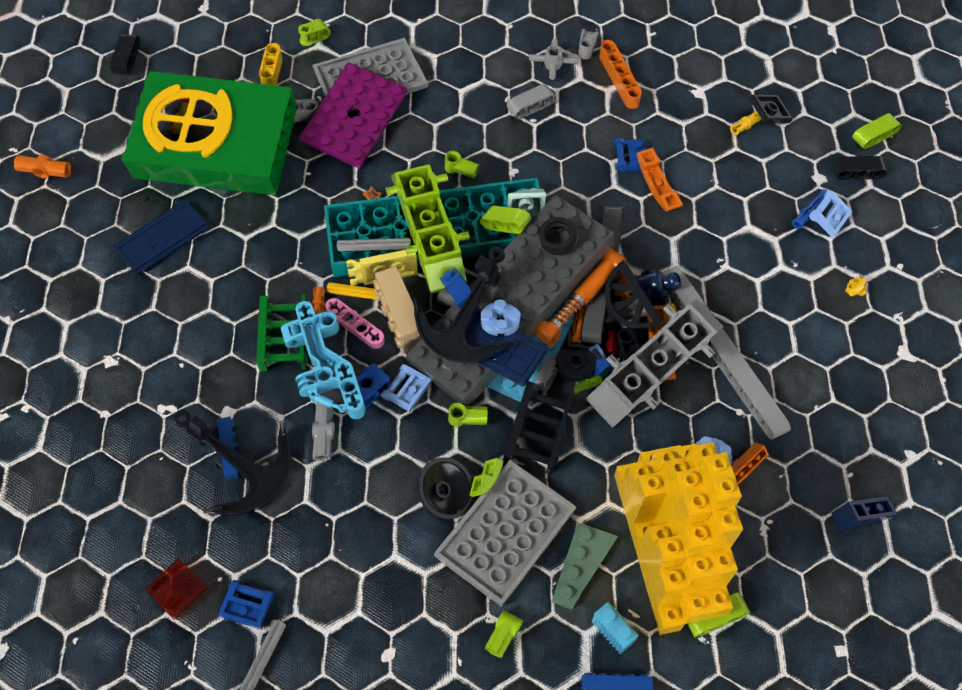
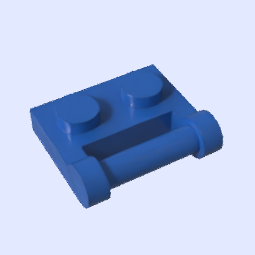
M620 137L616 138L614 146L617 149V170L641 171L636 154L646 150L645 139L624 140ZM623 148L628 150L629 162H626L624 159Z
M233 580L218 616L261 629L269 606L274 599L275 592L271 590L263 591ZM238 592L262 599V603L257 604L237 598L235 595Z

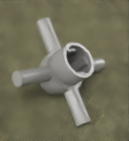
M553 39L551 45L547 47L545 55L529 54V61L544 62L545 67L549 70V79L554 80L556 78V70L560 69L562 63L578 64V57L563 56L562 48L558 46V40Z

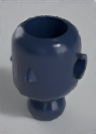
M650 269L636 276L637 281L652 303L661 302L662 299L666 298L669 289L677 290L681 287V279L676 272L670 273L665 277L661 271L652 272Z

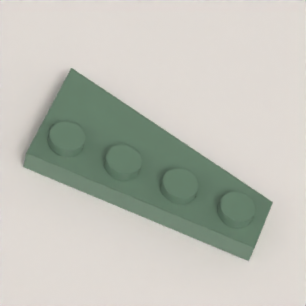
M581 523L577 524L552 598V603L571 610L573 609L618 536Z

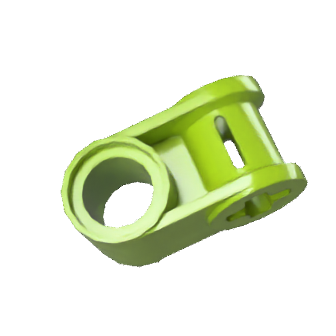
M315 19L309 23L302 24L298 27V32L301 36L300 44L311 46L314 43L327 39L331 31L321 19Z

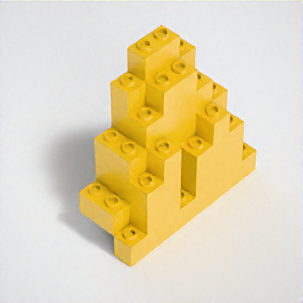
M714 442L699 445H678L641 452L636 463L617 466L614 476L659 634L663 635L681 631L684 625L688 623L727 616L732 611L733 605L726 586L738 571L731 547L743 530L736 510V505L742 495L727 452L717 453Z

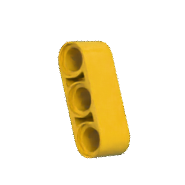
M270 43L265 48L259 70L261 84L277 85L283 61L281 49L277 43Z

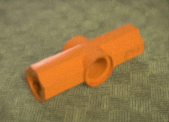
M19 155L14 159L16 171L33 173L39 178H47L48 175L66 178L71 174L69 162L52 160L46 155H39L37 158Z

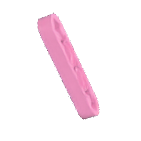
M332 298L326 302V312H333L340 325L368 346L378 349L384 345L383 332L342 301ZM332 306H333V307H336V306H337L338 311H337L336 309H334V308L331 310V307H332ZM351 315L353 319L347 322L343 320V317ZM360 325L367 327L364 332L357 331V327ZM372 336H373L374 338H378V337H379V341H377V340H374V341H373V340H372Z

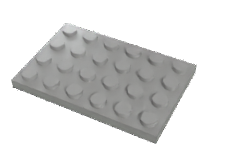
M405 38L312 65L325 97L348 62L406 87L407 94L428 88V82Z
M509 460L500 471L493 486L478 498L435 551L434 557L502 607L575 512L576 506Z

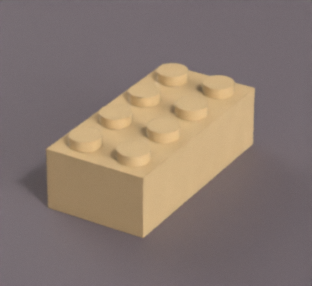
M394 266L375 273L376 281H373L374 293L377 301H381V310L384 317H388V326L390 331L394 332L396 336L394 339L397 347H401L403 353H407L420 341L421 336L416 327L413 302L397 267Z

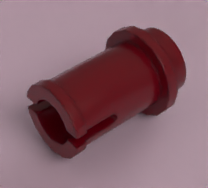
M607 330L603 335L608 355H612L611 352H613V355L619 353L616 339L618 334L615 333V330Z

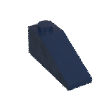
M888 496L849 501L831 513L841 532L855 530L898 515Z

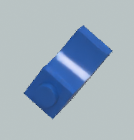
M456 267L446 271L440 280L461 309L472 289Z

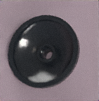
M446 457L434 459L427 463L419 474L417 490L420 501L430 514L439 519L452 520L464 515L469 510L474 498L469 496L473 483L470 473L460 462Z

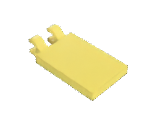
M406 250L359 259L360 262L355 260L346 261L347 267H354L348 269L349 278L356 277L355 279H350L352 286L359 283H364V285L373 284V281H376L375 273L394 266L397 267L401 278L418 275L416 252L407 255Z

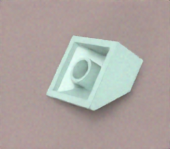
M532 188L509 193L508 207L524 209L531 215V218H534L545 206L546 192L544 189Z

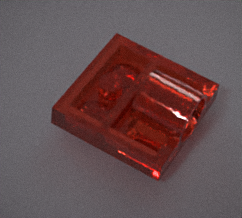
M179 558L145 587L147 592L173 620L208 590Z

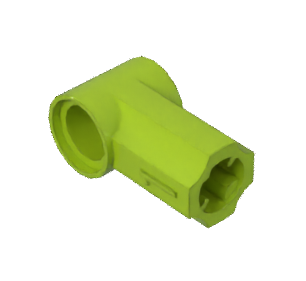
M457 151L446 153L444 165L446 172L450 174L460 173L470 178L476 177L480 164L462 158Z
M454 403L449 407L448 422L454 427H460L463 424L487 425V407L464 406L461 403ZM460 413L462 416L455 417L452 414Z
M503 610L485 649L492 655L502 658L512 638L516 637L521 628L523 620Z

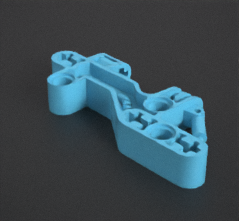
M302 301L298 303L295 308L298 319L284 324L281 327V332L286 347L294 348L306 345L311 363L316 367L313 370L299 374L295 378L300 390V396H309L312 402H318L329 408H337L341 413L347 411L352 419L362 418L366 410L351 363L324 345L323 338L333 336L339 331L336 315L330 311L315 315L310 302ZM344 372H347L348 378L344 379ZM325 377H330L328 380H322ZM338 388L341 390L345 403L335 404L333 400L320 395V393ZM349 388H354V390L350 392L346 391ZM356 401L357 408L353 407L352 402Z

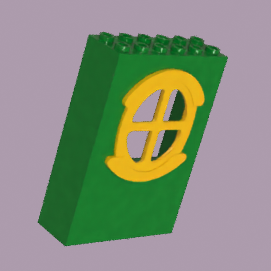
M149 71L148 77L144 81V90L140 94L139 106L135 111V120L131 124V133L126 140L127 146L125 152L122 153V162L133 179L276 196L296 115L295 111L297 110V104L291 87ZM183 98L190 99L184 116L161 113L163 108L173 101ZM204 100L210 103L218 113L217 119L194 118L193 113L196 102ZM160 121L182 123L183 126L178 141H171L164 137L158 129V123ZM192 124L214 127L213 132L208 137L197 142L186 143L189 127Z

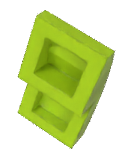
M495 458L485 461L482 475L475 476L469 496L484 495L493 486L501 471L502 460Z

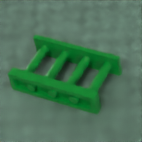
M302 294L301 302L307 301L306 294ZM260 296L256 359L260 372L267 371L268 364H271V362L300 361L302 370H306V362L310 361L306 345L300 346V353L271 354L268 352L269 347H272V345L285 344L283 337L269 336V330L281 328L284 324L294 321H272L270 314H273V312L296 311L297 304L273 305V303L269 302L268 296Z

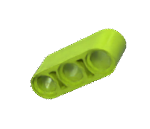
M888 113L860 127L854 132L852 138L863 149H868L896 134L902 125Z
M491 206L480 222L483 227L490 231L520 234L532 218L524 209Z
M740 592L730 595L733 609L727 616L688 623L694 638L703 636L750 614L751 612Z

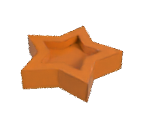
M372 186L369 188V191L363 192L367 200L377 199L382 194L375 191Z

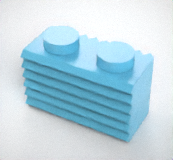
M609 601L593 615L592 624H595L594 627H598L597 630H601L600 633L604 634L603 637H607L606 640H610L609 644H613L612 647H616L619 654L625 652L637 640L638 633Z

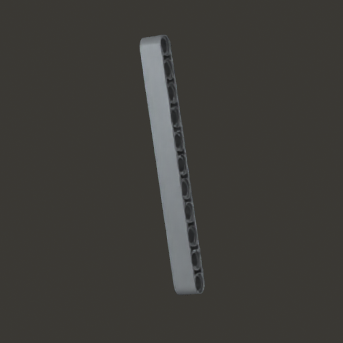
M675 266L662 272L665 277L673 272L678 273L680 276L681 287L677 290H668V294L679 310H683L688 304L697 299L712 314L680 267ZM722 328L708 343L713 351L716 352L712 356L769 439L773 440L789 432L790 424Z

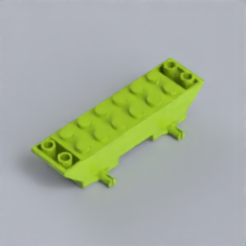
M429 164L392 174L391 178L394 186L385 188L387 196L395 193L398 195L414 243L412 246L405 247L406 254L417 252L430 293L446 290L440 278L446 271L454 267L466 280L459 241L470 239L468 231L457 234L453 230L451 222L447 218L438 189V183L448 181L447 173L436 176Z

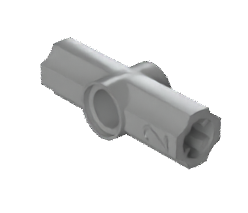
M316 402L315 422L312 425V437L314 440L313 460L326 462L331 460L332 439H334L335 435L334 407L329 408Z

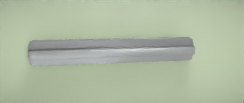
M410 238L337 241L338 251L405 249V247L411 246Z
M275 620L239 690L255 689L286 627L282 621Z

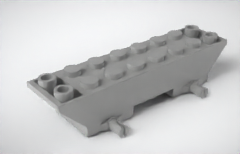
M697 299L678 312L669 304L665 306L663 310L671 317L669 322L627 360L620 363L613 354L606 359L614 369L586 400L612 428L638 404L644 401L654 410L659 404L651 396L653 391L695 352L702 350L709 358L716 353L708 343L724 326Z

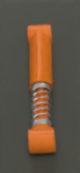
M612 248L608 249L602 256L600 263L572 292L570 300H567V304H564V307L557 311V315L555 314L554 318H551L549 321H542L536 328L534 336L547 346H553L561 335V330L564 327L563 324H567V320L574 316V312L577 313V309L590 302L606 284L612 270L622 260L626 263L627 258Z

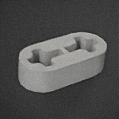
M548 357L545 360L535 381L536 389L545 392L549 390L558 373V359Z

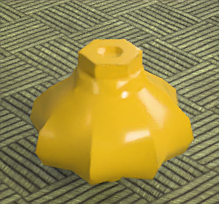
M858 276L849 280L845 292L850 296L865 295L867 292L865 289L866 279Z

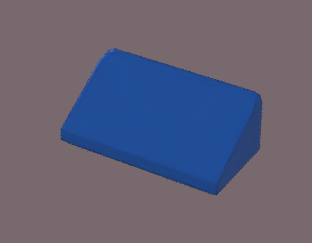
M606 359L596 360L593 378L595 389L614 369Z

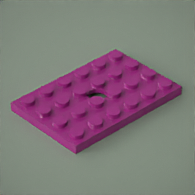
M348 62L300 135L299 141L361 169L407 94V88ZM351 109H357L361 114L360 116L350 118L347 113Z

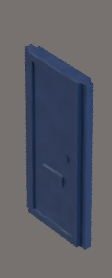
M183 200L112 247L136 275H139L209 229L210 226L186 200Z
M476 310L466 334L469 345L481 347L496 342H514V344L501 353L477 363L524 387L547 353L548 346L518 331L508 336H504L505 333H498V336L491 335L482 328L481 312Z

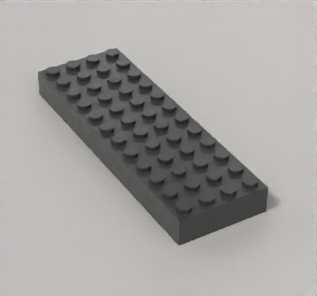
M554 195L525 229L503 250L505 252V259L497 263L501 278L496 287L489 284L486 285L476 310L482 312L487 305L494 303L496 300H504L521 313L517 331L531 338L538 325L553 314L597 265L604 253L615 245L614 232L557 195ZM554 217L568 219L574 225L576 231V243L573 249L563 255L547 253L540 243L539 229L545 221ZM554 229L547 234L546 238L550 243L560 244L569 238V233L564 229ZM478 278L470 286L471 289L474 288L475 284L478 281ZM456 302L433 325V329L443 330L452 324L460 311ZM422 338L406 354L412 367L429 377L434 384L464 406H470L498 375V373L479 363L464 364L446 360L433 352Z

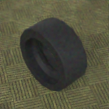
M563 217L548 219L539 229L541 246L547 253L552 255L568 253L576 243L574 225ZM554 229H564L569 233V238L560 244L550 243L546 237Z

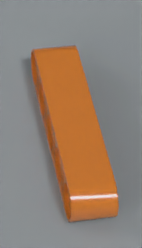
M604 40L601 43L599 58L626 107L636 109L640 104L642 91L616 44L611 40Z

